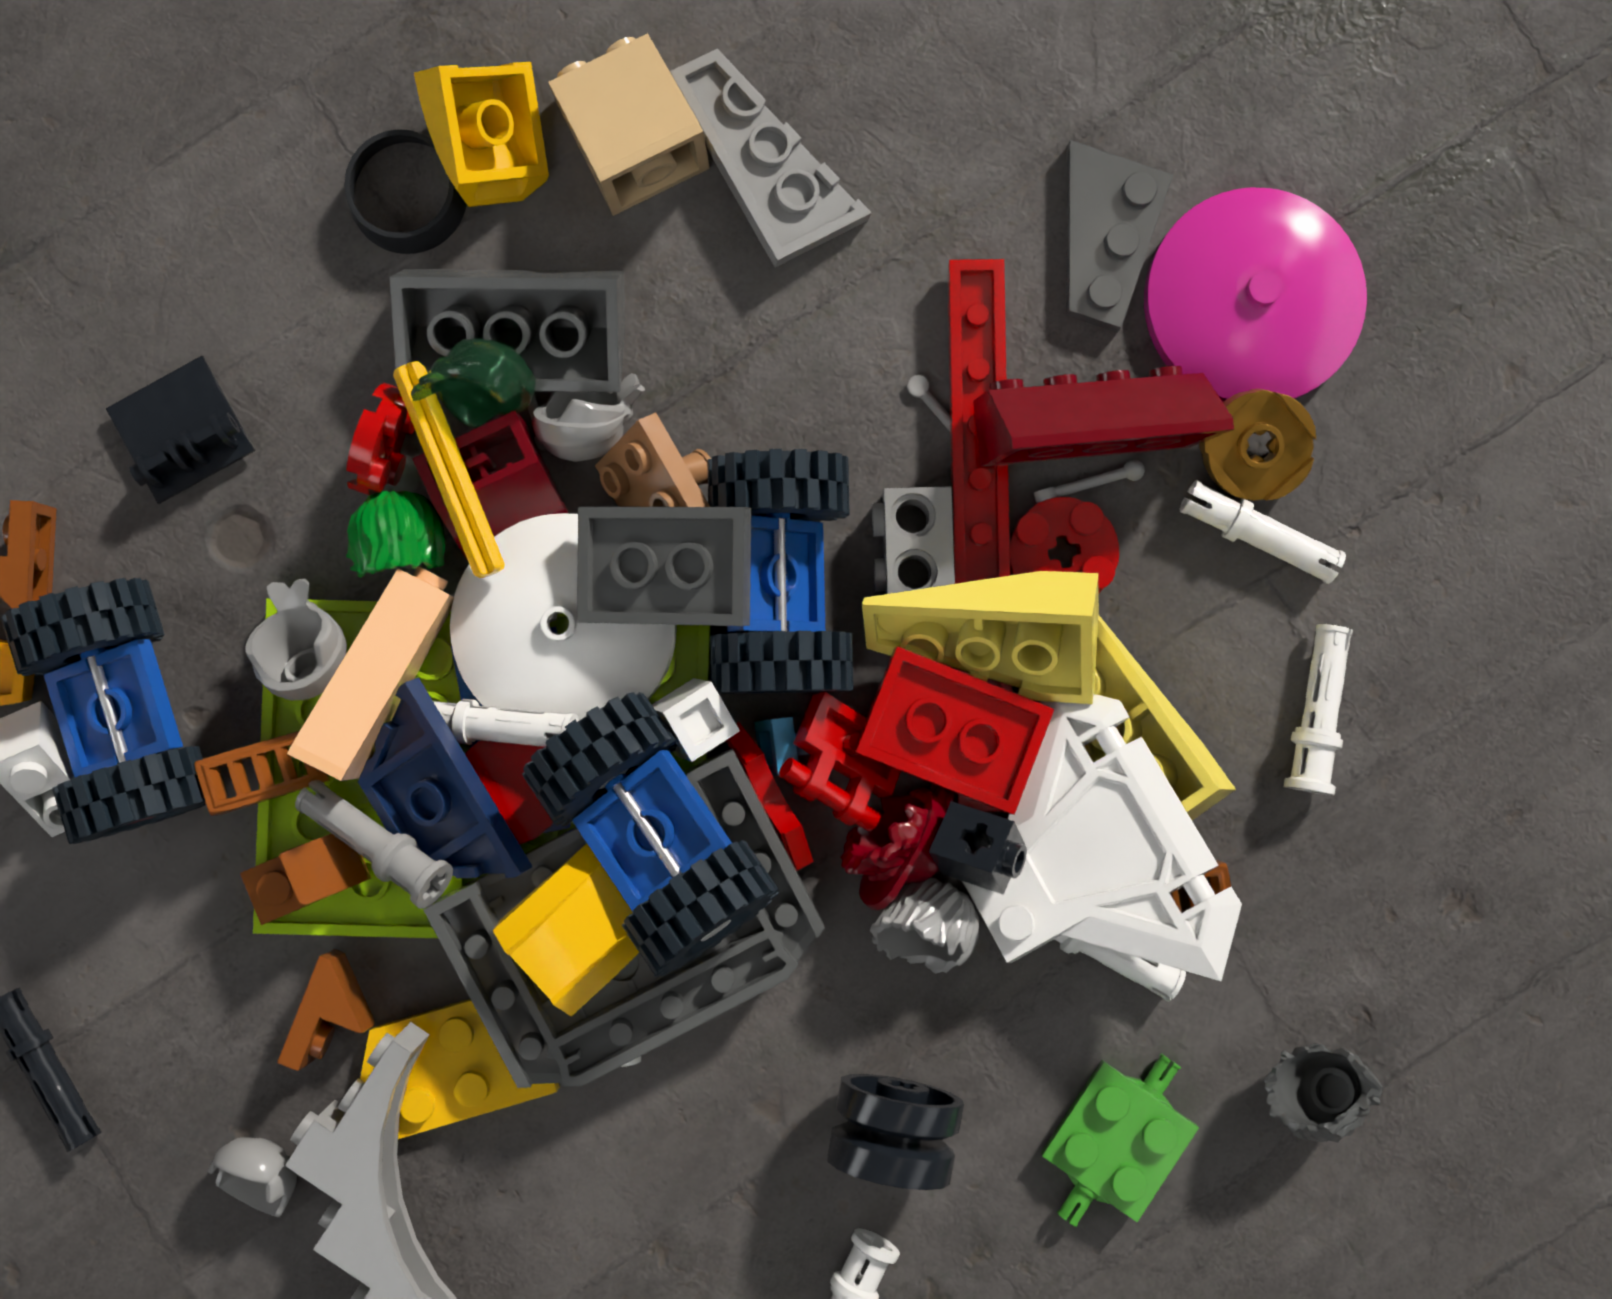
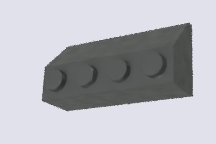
M404 269L389 277L395 367L397 369L407 363L419 361L426 368L434 390L621 391L625 339L624 271Z

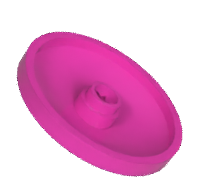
M1250 187L1223 192L1204 200L1186 212L1172 226L1155 251L1149 265L1144 288L1146 324L1154 347L1166 366H1182L1183 374L1204 373L1222 402L1237 393L1257 388L1288 395L1294 399L1311 392L1328 380L1351 354L1360 336L1367 306V288L1362 263L1353 243L1342 227L1328 213L1307 199L1293 193L1271 188Z

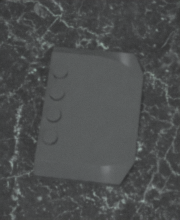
M733 748L708 758L683 772L731 842L739 843L741 840H745L780 891L777 897L772 899V902L767 907L758 911L759 914L753 919L745 922L736 932L722 939V942L713 948L707 949L696 959L689 960L679 969L672 970L664 976L655 977L641 954L638 953L574 1015L569 1016L555 1007L513 958L505 953L493 932L494 927L500 919L587 843L577 827L526 852L525 854L533 867L515 878H505V874H484L441 897L423 910L518 1088L531 1087L532 1084L562 1083L563 1087L584 1086L786 981L798 966V961L810 944L825 929L817 909Z

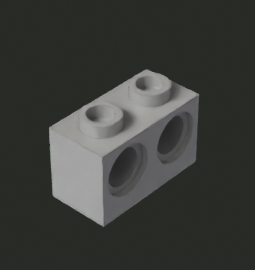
M951 486L884 488L882 503H872L873 537L883 536L884 558H874L875 592L885 591V594L955 584ZM907 505L916 506L926 516V527L916 533L906 532L898 525L896 512ZM906 560H917L923 563L928 571L926 585L917 589L906 587L898 577L899 565Z

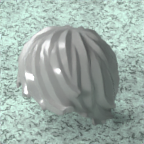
M929 878L921 883L904 885L896 898L883 909L877 921L871 925L870 932L873 934L872 942L877 944V951L884 950L890 960L899 956L900 958L907 959V962L910 964L925 962V966L931 969L934 974L940 972L947 973L954 966H961L973 953L979 939L980 919L967 894L958 891L951 883L944 884L936 878Z

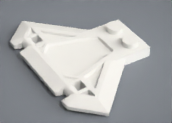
M1094 694L1093 704L1041 701V704L1055 710L1015 815L1009 814L1008 817L1009 820L1015 822L1027 848L1024 867L1016 879H1010L1004 895L963 881L1006 962L1013 963L1063 935L1222 982L1242 904L1232 887L1215 895L1204 874L1219 865L1143 738L1140 737L1126 744L1116 727L1130 718L1121 701ZM1097 739L1106 756L1093 762L1084 746ZM1181 887L1185 888L1195 905L1183 913L1171 895L1172 892Z

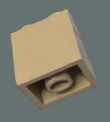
M648 33L637 39L634 37L620 39L607 49L606 54L588 63L585 61L571 63L558 73L557 78L548 82L556 103L613 216L710 169L704 132Z

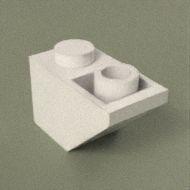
M39 701L0 718V784L51 837L65 832L52 788L62 782L70 781L74 778V774L57 718L42 701Z

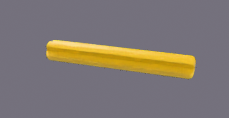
M419 361L402 365L394 370L393 377L472 572L479 578L492 576L503 570L505 563L426 368Z

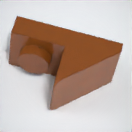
M10 500L9 515L6 516L2 529L3 539L7 546V556H0V597L11 609L19 608L18 605L26 601H37L40 596L52 593L57 511L55 507L34 501Z
M332 833L284 851L278 857L240 873L261 925L372 879L362 855Z
M333 949L319 956L281 1051L278 1064L299 1071L313 1062L315 1058L322 1059L330 1046L335 1032V1028L328 1025L329 1022L358 1033H364L375 1025L373 1015L344 952Z

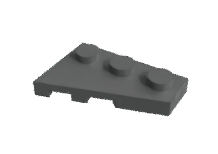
M1069 140L1067 145L1068 193L1066 203V215H1068L1066 316L1118 333L1123 325L1173 174Z

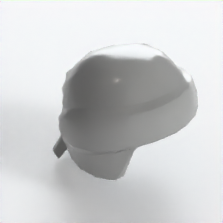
M630 373L622 380L621 391L613 392L612 394L609 392L553 391L547 403L538 406L533 412L532 425L535 437L542 442L548 452L560 459L578 462L604 456L623 436L624 424L630 421L633 416V403L645 391V388L639 383L636 374Z
M306 579L294 581L290 589L285 583L272 582L267 586V593L276 607L277 613L265 619L250 634L245 645L246 655L252 663L256 678L272 694L291 701L313 698L324 692L344 659L347 650L346 639L338 623L328 613L318 608L316 604L308 601L309 582Z

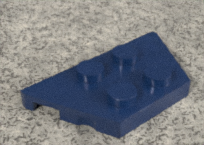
M416 678L399 686L396 696L401 700L392 721L382 725L375 741V753L372 758L366 761L358 779L359 785L386 830L393 835L396 833L410 835L417 843L416 848L435 861L445 860L452 866L453 876L456 878H477L482 874H505V878H515L533 867L421 680Z

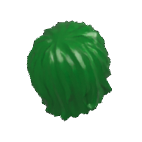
M393 490L391 492H378L369 495L366 501L351 515L347 529L348 553L346 558L353 561L354 565L350 567V570L356 571L358 577L365 576L366 573H380L385 569L391 570L399 566L411 565L413 569H416L422 562L428 569L442 567L445 564L443 557L445 552L443 523L433 504L423 495L409 491L396 492Z

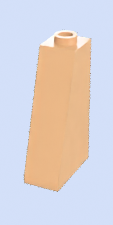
M419 566L416 568L413 576L397 569L287 753L288 755L340 781L360 777L366 761L372 758L375 753V741L382 725L392 721L401 699L396 696L399 686L415 679L451 611L454 597L444 592L448 581Z

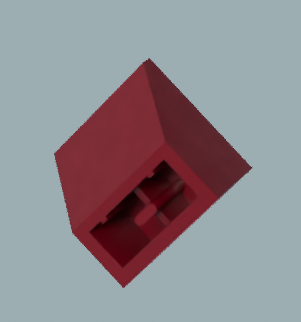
M515 410L454 438L494 537L505 529L533 517L547 514H569L527 423ZM422 453L412 458L436 511L467 559L425 453Z

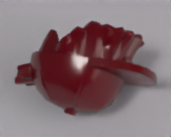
M933 784L929 789L924 787L915 789L907 796L881 797L880 802L884 813L881 814L877 826L872 831H867L860 826L848 831L847 842L843 847L844 853L840 857L842 859L841 866L847 874L863 875L860 882L859 895L867 907L872 910L885 909L896 898L904 883H921L939 871L929 854V850L948 807L955 798L954 792Z

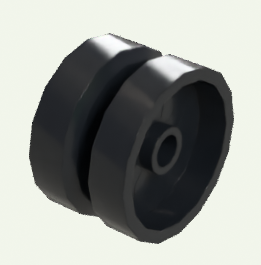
M849 1074L842 1076L836 1108L849 1121L832 1128L827 1162L837 1170L853 1177L902 1189L936 1190L950 1185L955 1154L953 1149L942 1140L959 1133L964 1108L963 1100L951 1092L907 1079L873 1074Z

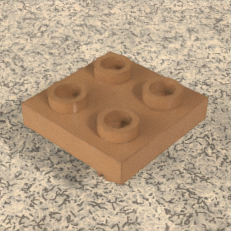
M657 413L637 420L595 465L600 474L604 490L609 496L614 498L618 507H710L699 485L708 483L707 460L711 458L701 449H696L692 453L681 457Z

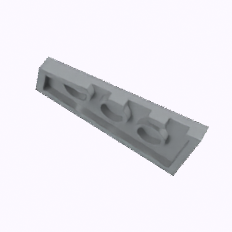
M718 48L670 71L704 132L707 150L775 268L869 220L872 214L871 211L859 199L855 201L839 185L840 178L825 162L820 164L800 143L802 138L787 122L783 125L765 106V98Z

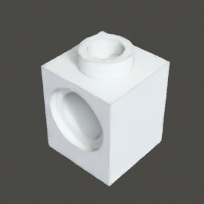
M693 678L652 704L677 741V748L673 751L674 756L693 762L740 731L713 683L710 681Z

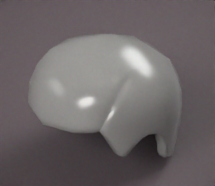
M236 1138L217 1151L208 1169V1173L213 1174L216 1168H219L216 1186L254 1209L275 1217L282 1215L297 1184V1174L285 1166L290 1158L282 1147L264 1138Z

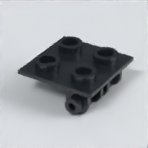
M204 356L194 359L106 408L135 462L134 465L129 467L131 475L140 486L148 485L158 504L255 452L253 445Z

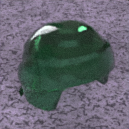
M482 338L462 339L449 350L446 357H440L434 362L427 375L420 377L419 383L411 391L413 401H417L438 392L443 404L453 416L463 424L476 429L496 415H506L514 410L519 413L525 410L535 394L536 379L524 358L513 347Z

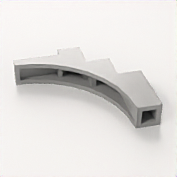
M412 1022L396 1037L386 1033L367 1060V1063L375 1068L366 1082L358 1078L340 1103L334 1100L319 1115L310 1111L290 1139L297 1147L285 1166L334 1199L318 1222L326 1230L313 1250L361 1282L350 1299H457L438 1277L418 1242L402 1195L397 1159L400 1110L411 1070L430 1035Z

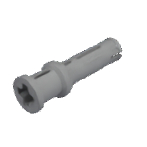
M320 780L308 783L309 788L314 790L316 795H313L305 787L301 790L295 802L297 811L310 817L372 863L371 868L375 876L382 882L393 881L411 895L410 900L415 906L423 909L433 904L443 894L453 875V868L445 860L435 861L416 848L417 843L415 839L408 834L396 833L393 835L326 787Z

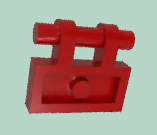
M827 692L815 694L812 696L793 743L811 754L808 763L805 766L793 758H788L780 768L779 777L792 784L794 793L811 802L816 799L831 808L833 816L848 826L857 824L867 831H872L879 823L881 815L880 812L867 805L871 793L879 798L892 795L901 771L854 753L867 718ZM832 768L850 779L846 790L828 780Z

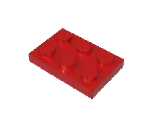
M896 646L854 753L1005 813L1015 815L1055 709Z

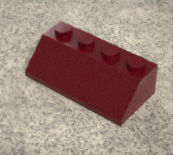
M1182 366L1152 369L1148 371L1149 377L1131 379L1129 370L1109 371L1096 375V381L1082 383H1077V375L1074 374L1057 375L1043 379L1044 386L1024 387L1023 379L1000 380L990 383V390L973 401L981 467L1191 448L1234 430L1233 417L1205 374H1183Z

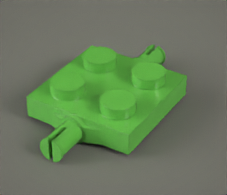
M1162 1053L1144 1081L1125 1076L1101 1060L1041 1151L1042 1157L1067 1173L1075 1185L1061 1208L1057 1211V1214L1065 1221L1068 1219L1071 1225L1078 1226V1222L1094 1199L1113 1205L1138 1222L1198 1131L1199 1127L1197 1124L1173 1109L1163 1095L1178 1070L1181 1069V1066Z

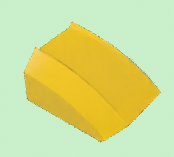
M513 62L500 66L458 68V65L436 66L414 72L419 101L435 150L446 174L468 207L523 201L547 181L549 172L531 62Z
M587 843L500 919L493 929L505 953L513 958L555 1007L569 1016L574 1015L639 953L622 927L625 918L633 912Z

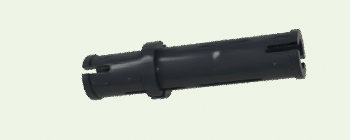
M19 987L0 996V1032L10 1049L5 1053L10 1062L16 1060L21 1071L24 1072L33 1092L49 1120L54 1125L68 1153L99 1135L102 1131L90 1115L78 1090L58 1059L50 1043L54 1037L49 1028L43 1031Z

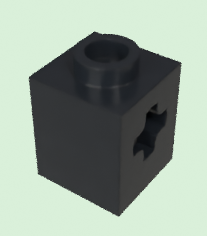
M951 801L930 847L929 854L941 874L1004 895L1010 879H1016L1024 867L1027 848L1014 821Z

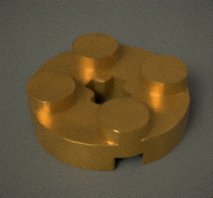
M1259 388L1237 393L1225 400L1223 403L1233 417L1234 430L1199 444V448L1203 453L1205 468L1211 479L1225 492L1247 500L1263 499L1267 501L1279 499L1291 493L1308 476L1314 462V458L1311 455L1314 448L1313 439H1316V428L1308 411L1301 403L1288 395ZM1268 432L1271 439L1266 443V447L1270 453L1265 458L1256 454L1249 457L1246 451L1249 447V437L1253 433L1261 436Z

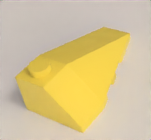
M1037 571L864 597L862 611L867 649L891 656L894 648L898 646L943 665L969 672L968 675L987 682L989 678L1018 687V695L1035 701L1093 704L1099 618L1098 573Z
M1099 616L1094 694L1121 701L1130 716L1128 720L1116 727L1126 744L1140 737L1143 738L1193 821L1236 789L1202 741ZM1097 739L1084 746L1093 762L1106 756Z

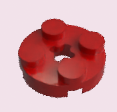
M387 383L380 384L372 394V396L382 399L376 412L363 410L348 454L346 471L357 474V478L348 481L347 486L351 490L366 495L382 492L386 484L396 486L399 483L406 464V456L400 454V450L406 433L412 434L415 430L398 387Z
M1056 497L1039 502L1017 522L1010 536L1011 575L1037 571L1098 573V594L1114 579L1115 570L1119 562L1117 534L1102 510L1092 502H1084L1073 497ZM1056 538H1065L1068 545L1076 546L1077 555L1071 558V567L1062 568L1060 560H1050L1048 550L1056 547Z

